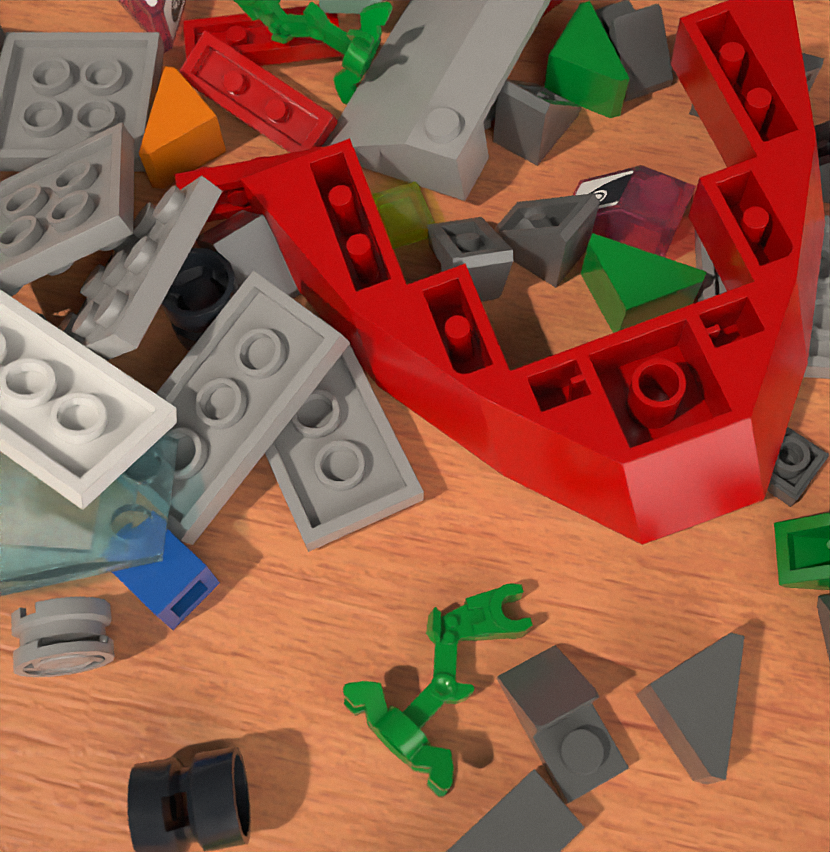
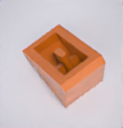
M164 67L138 152L152 187L164 189L174 183L175 174L194 171L226 152L216 114L175 67Z

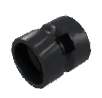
M191 248L161 303L166 316L171 321L172 328L179 342L188 351L192 349L239 289L231 263L222 254L208 248Z
M234 746L196 753L191 765L186 767L176 757L135 764L130 772L127 793L128 824L134 851L188 852L193 842H197L204 851L248 844L251 833L250 797L246 769L239 748ZM182 792H186L188 816H184Z

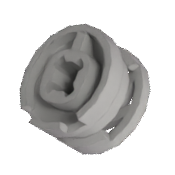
M95 597L54 598L35 602L36 613L26 616V608H19L11 613L12 636L18 638L20 647L13 651V673L19 676L55 677L71 675L105 666L112 662L115 657L113 639L106 636L105 628L110 625L112 620L110 603L104 599Z

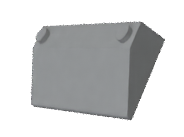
M410 0L338 119L339 122L322 147L350 138L361 167L466 201L489 159L483 121L551 0Z

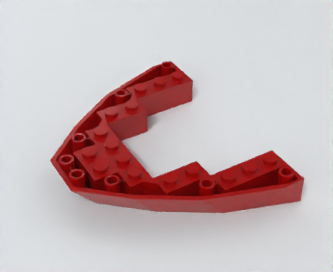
M727 0L679 19L671 66L727 167L699 177L688 217L727 291L511 371L466 264L406 284L350 138L240 178L254 214H263L266 218L298 291L324 322L347 338L359 364L379 388L504 477L644 545L764 500L808 364L825 229V215L816 132L793 0Z

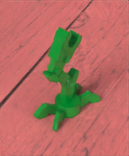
M233 0L253 21L259 19L269 28V31L273 34V41L286 44L294 37H312L313 39L323 41L345 55L341 65L344 69L336 73L333 78L336 91L345 105L349 103L357 90L355 84L361 81L370 68L381 42V26L386 24L393 8L390 2H379L363 8L360 13L361 28L359 30L349 29L348 32H345L332 24L324 11L314 2L308 4L303 12L304 15H293L283 11L279 5L280 0Z
M505 584L499 588L465 599L463 606L442 617L441 612L436 607L433 608L428 615L426 629L427 636L435 644L433 679L403 712L393 705L387 708L381 683L359 681L347 683L343 687L344 706L354 716L365 713L368 728L375 733L380 741L396 757L407 764L412 771L429 774L427 787L439 798L446 796L453 782L454 766L451 750L430 746V741L421 731V728L444 704L463 702L474 692L473 685L456 682L458 643L461 641L522 638L530 631L533 626L531 618L511 620L503 614L501 608L505 603H512L521 599L524 591L520 584Z

